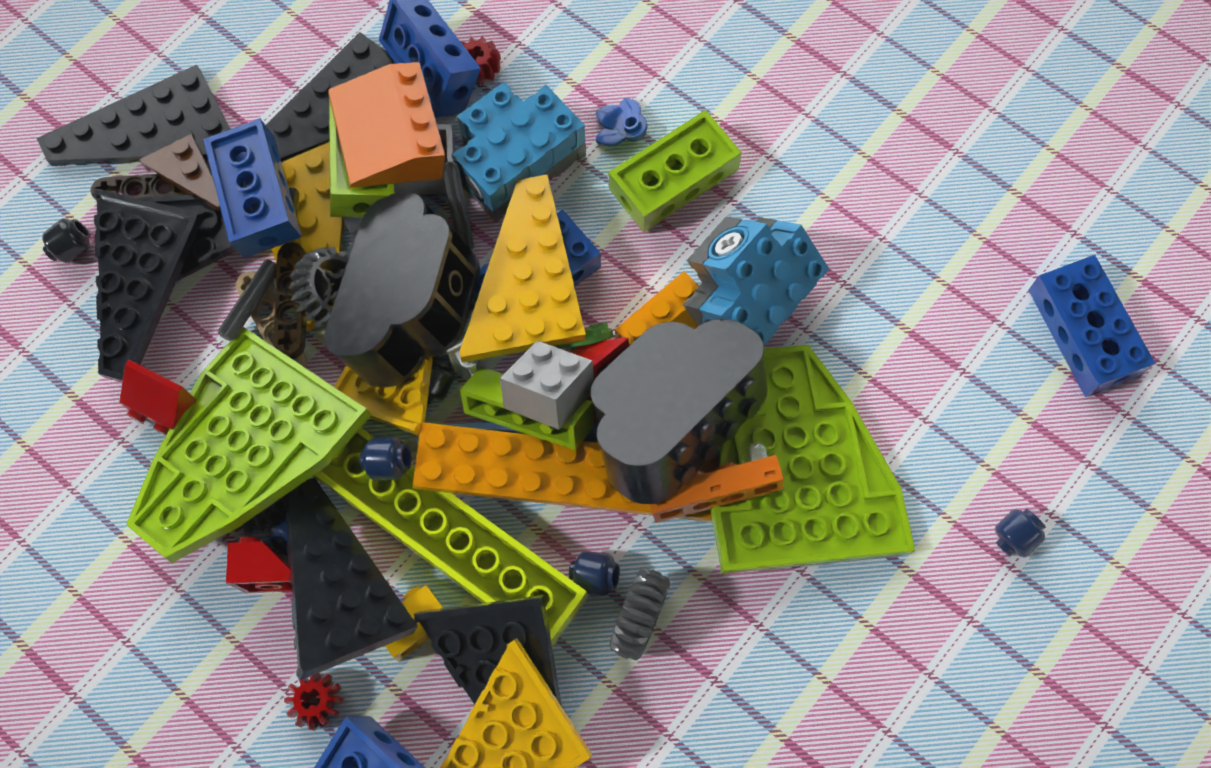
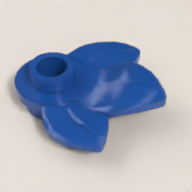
M624 98L619 107L606 105L597 110V120L604 128L596 136L595 141L604 146H617L626 139L631 142L641 140L646 134L648 124L645 117L641 115L639 103L633 99Z

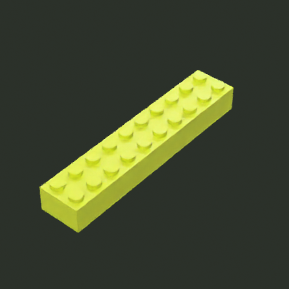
M363 428L356 432L328 466L313 475L319 482L482 603L544 595L552 647L588 599L587 591L452 493L413 489L414 465L411 464L410 469L406 471L401 479L372 480L366 474V471L362 470L359 458L360 453L364 451L366 443L375 437Z

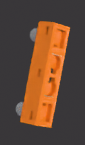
M754 442L747 448L749 462L736 465V463H726L720 465L716 471L708 473L696 471L694 478L688 484L683 485L670 498L659 503L650 504L655 523L784 490V478L777 455L768 456L766 447L762 443Z

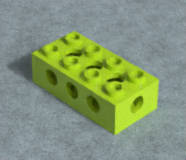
M329 99L330 217L363 218L366 211L377 200L394 194V184L350 188Z
M704 110L609 171V190L640 229L645 232L738 171L742 152L711 115Z

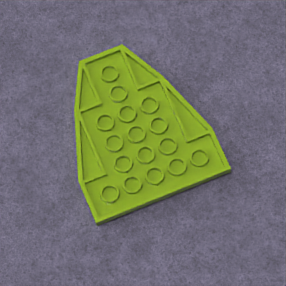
M243 327L234 340L230 341L200 373L190 391L196 402L183 414L174 429H169L152 460L126 525L165 559L174 563L240 527L328 466L369 419L371 414L365 407Z
M809 345L764 348L768 388L767 397L757 414L751 419L748 418L740 426L735 437L727 440L721 446L717 468L726 463H736V465L777 455L784 478V490L723 506H716L711 509L721 574L907 555L915 552L902 489L850 398Z

